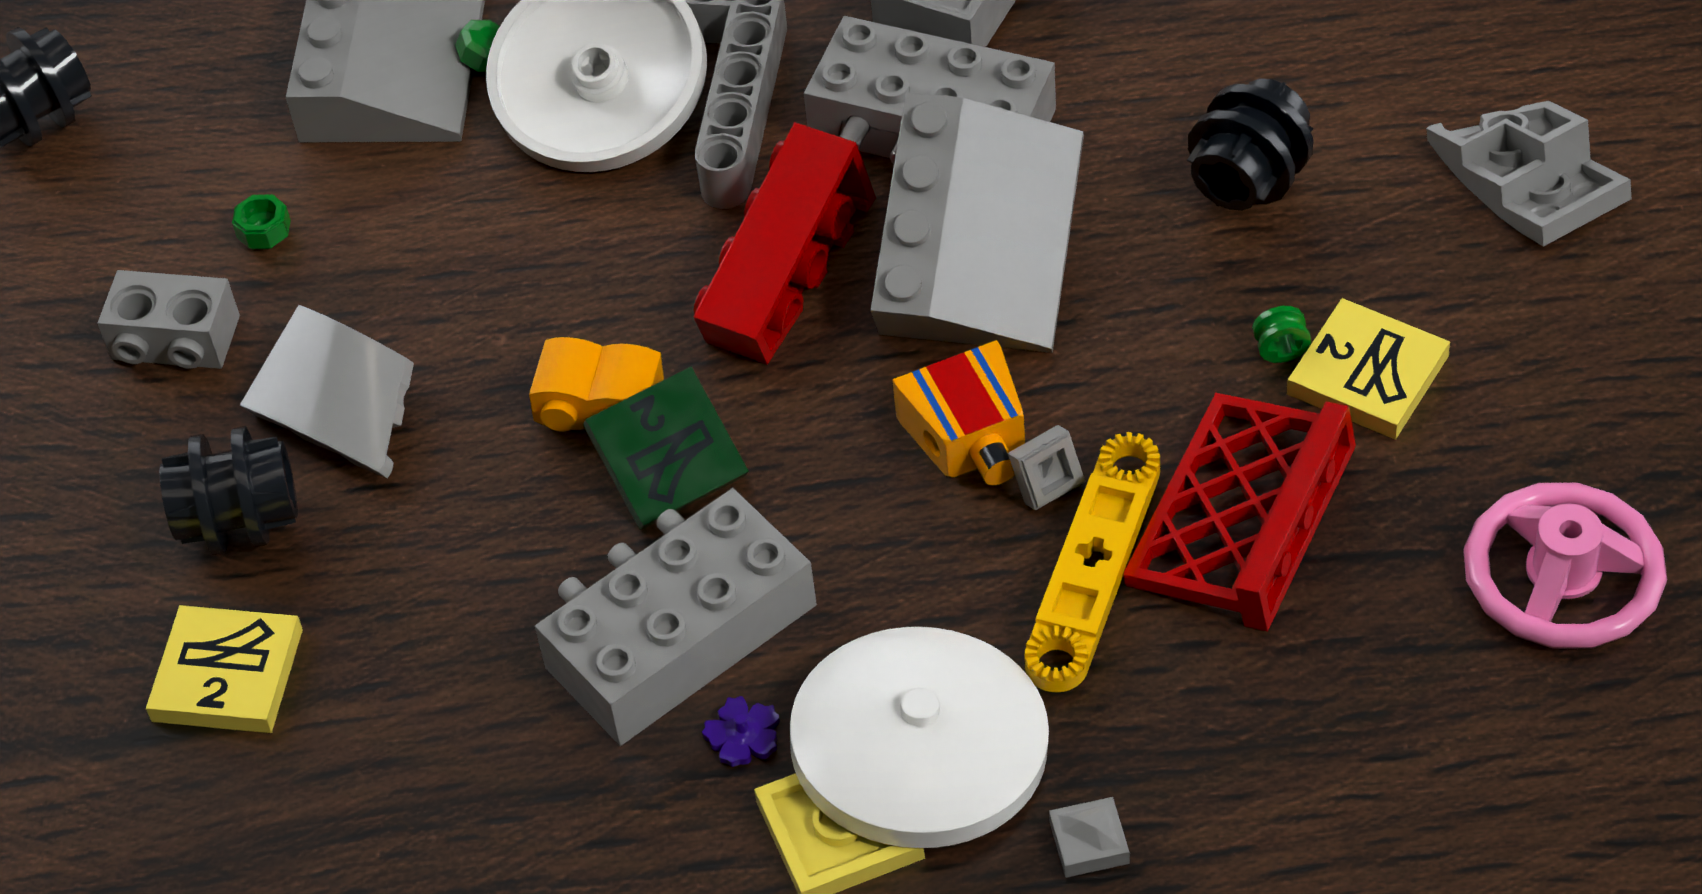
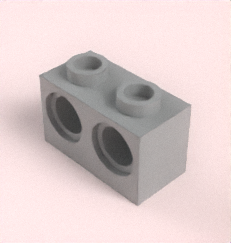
M117 270L97 324L111 360H120L131 364L145 362L178 365L183 368L205 367L222 369L240 314L229 281L226 278Z

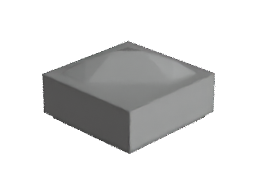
M1059 425L1008 453L1024 503L1034 510L1041 508L1085 483L1070 433Z
M1113 797L1049 810L1050 826L1065 878L1130 864V852Z

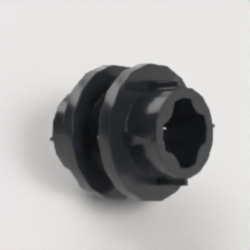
M20 27L6 34L10 54L0 59L1 147L18 138L29 147L42 140V133L37 120L48 115L57 125L64 128L76 121L73 107L92 97L89 92L91 91L90 81L76 53L57 30L49 31L47 27L32 35H29Z
M1259 78L1249 82V84H1233L1220 89L1207 107V114L1202 115L1189 132L1188 151L1190 156L1187 161L1191 163V177L1201 193L1215 203L1216 206L1229 210L1243 211L1251 208L1254 204L1267 205L1281 200L1294 183L1295 174L1300 173L1313 155L1314 139L1311 134L1313 127L1309 126L1310 113L1302 98L1285 85V82L1280 83L1272 79Z
M242 426L231 430V450L212 453L205 435L199 434L193 435L188 439V452L162 458L159 475L164 510L173 538L176 541L181 540L182 544L205 541L212 555L223 554L227 551V531L246 528L254 547H260L269 543V529L296 523L295 518L298 516V506L292 468L283 441H278L277 437L252 440L247 427Z

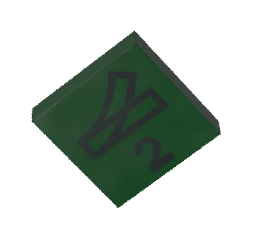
M692 366L585 419L583 423L586 432L640 530L657 522L660 514L667 509H674L677 512L745 477L749 472Z

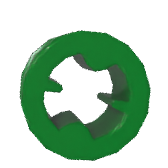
M1278 306L1261 313L1255 319L1252 325L1253 334L1258 341L1260 356L1264 360L1272 363H1284L1302 356L1308 350L1312 343L1311 335L1305 327V317L1299 308Z

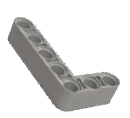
M685 0L698 22L705 43H721L695 148L701 196L705 203L719 209L736 207L742 204L751 192L787 33L784 0Z

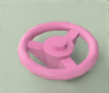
M1537 483L1505 494L1476 519L1463 549L1466 582L1486 615L1515 637L1552 649H1592L1629 635L1656 610L1667 582L1663 546L1644 516L1614 494L1580 483ZM1596 514L1605 517L1627 533L1630 540L1602 524ZM1506 523L1533 545L1527 555L1526 571L1534 588L1525 613L1501 595L1490 574L1489 551L1498 530ZM1603 572L1636 573L1642 575L1633 599L1616 614L1589 624H1555L1551 622L1561 599H1575L1589 594L1598 586Z

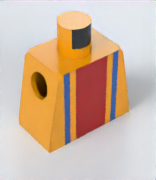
M997 340L892 379L895 411L898 421L945 476L957 477L978 469L988 485L1002 484L1014 476L1008 453L1025 444L1024 415L1003 351Z

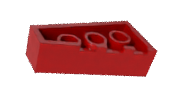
M796 122L792 125L785 141L780 140L774 147L770 157V170L761 187L755 188L749 195L745 205V218L735 237H729L724 243L719 257V268L710 285L703 286L699 291L694 304L693 318L706 343L767 365L803 311L804 301L801 293L805 287L810 289L818 288L828 273V252L833 245L844 248L854 233V225L849 224V221L856 209L868 212L876 199L856 142Z

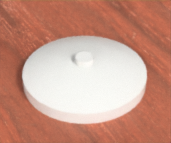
M521 0L506 16L492 42L486 67L487 92L495 115L507 135L521 150L532 158L551 167L568 171L597 172L611 170L634 163L650 155L667 143L683 127L694 111L704 87L707 71L706 46L698 22L685 0Z
M931 627L887 629L862 636L841 646L824 658L810 672L799 689L791 712L790 749L793 767L800 784L809 798L826 816L840 826L869 840L908 848L950 846L973 840L997 829L1016 815L1032 797L1040 783L1047 760L1049 736L1047 713L1044 702L1030 677L1017 663L997 648L982 640L952 630Z

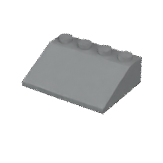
M306 0L286 93V100L298 141H462L474 69L460 61L455 44L460 31L470 20H482L485 0Z
M906 92L870 310L879 335L984 345L997 340L1003 348L1053 353L1084 139L1083 131L964 97Z

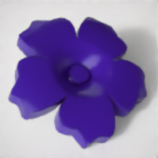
M743 696L737 698L728 697L725 706L718 710L720 720H707L704 722L703 738L710 743L712 750L720 751V762L731 767L749 764L751 762V754L759 759H767L777 750V733L774 729L780 723L779 714L775 712L773 705L764 706L756 703L749 711Z

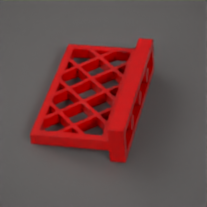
M1215 393L1123 573L1126 586L1240 612L1245 627L1268 632L1356 447L1349 406L1326 401L1319 414ZM1224 416L1249 420L1252 425L1251 428L1222 439L1218 432ZM1290 429L1308 432L1304 441L1279 451L1271 438ZM1262 442L1269 456L1239 467L1232 453ZM1222 458L1230 472L1200 484L1195 476L1198 468ZM1279 470L1285 479L1282 486L1257 497L1249 482ZM1240 487L1247 501L1216 513L1209 499ZM1200 503L1208 518L1176 530L1172 523L1175 513ZM1257 516L1262 524L1259 533L1234 543L1226 528ZM1217 533L1224 548L1193 560L1185 545ZM1175 549L1184 562V565L1165 573L1147 569L1152 559ZM1233 562L1239 571L1232 589L1206 583L1202 576Z

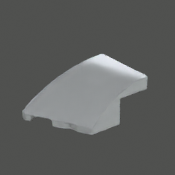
M1551 101L1525 105L1511 111H1496L1482 114L1480 116V123L1477 126L1448 131L1443 127L1442 123H1438L1426 128L1427 141L1456 177L1497 216L1543 247L1632 199L1631 179L1591 160L1588 120Z
M298 305L240 406L259 418L289 429L305 441L337 453L354 465L388 479L394 464L387 456L392 428L402 425L405 410L403 400L410 385L414 363L370 337L323 314Z

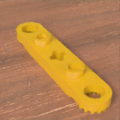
M1126 432V436L1117 434L1115 439L1112 440L1110 438L1106 440V445L1101 447L1094 471L1089 477L1035 619L1036 623L1026 643L1024 654L1026 674L1034 685L1048 692L1071 690L1077 687L1088 673L1160 476V454L1158 447L1153 445V441L1150 438L1144 439V435L1140 433L1137 436H1132V432ZM1132 456L1144 461L1146 467L1142 466L1141 471L1139 469L1135 470V474H1132L1131 471L1124 474V470L1121 469L1118 472V467H1113V464L1120 458ZM1093 551L1103 553L1104 560H1098L1095 567L1084 565V559H1089ZM1062 650L1073 657V663H1068V668L1062 666L1061 671H1058L1057 667H1054V671H1051V667L1047 666L1044 668V664L1042 662L1039 663V659L1049 651Z

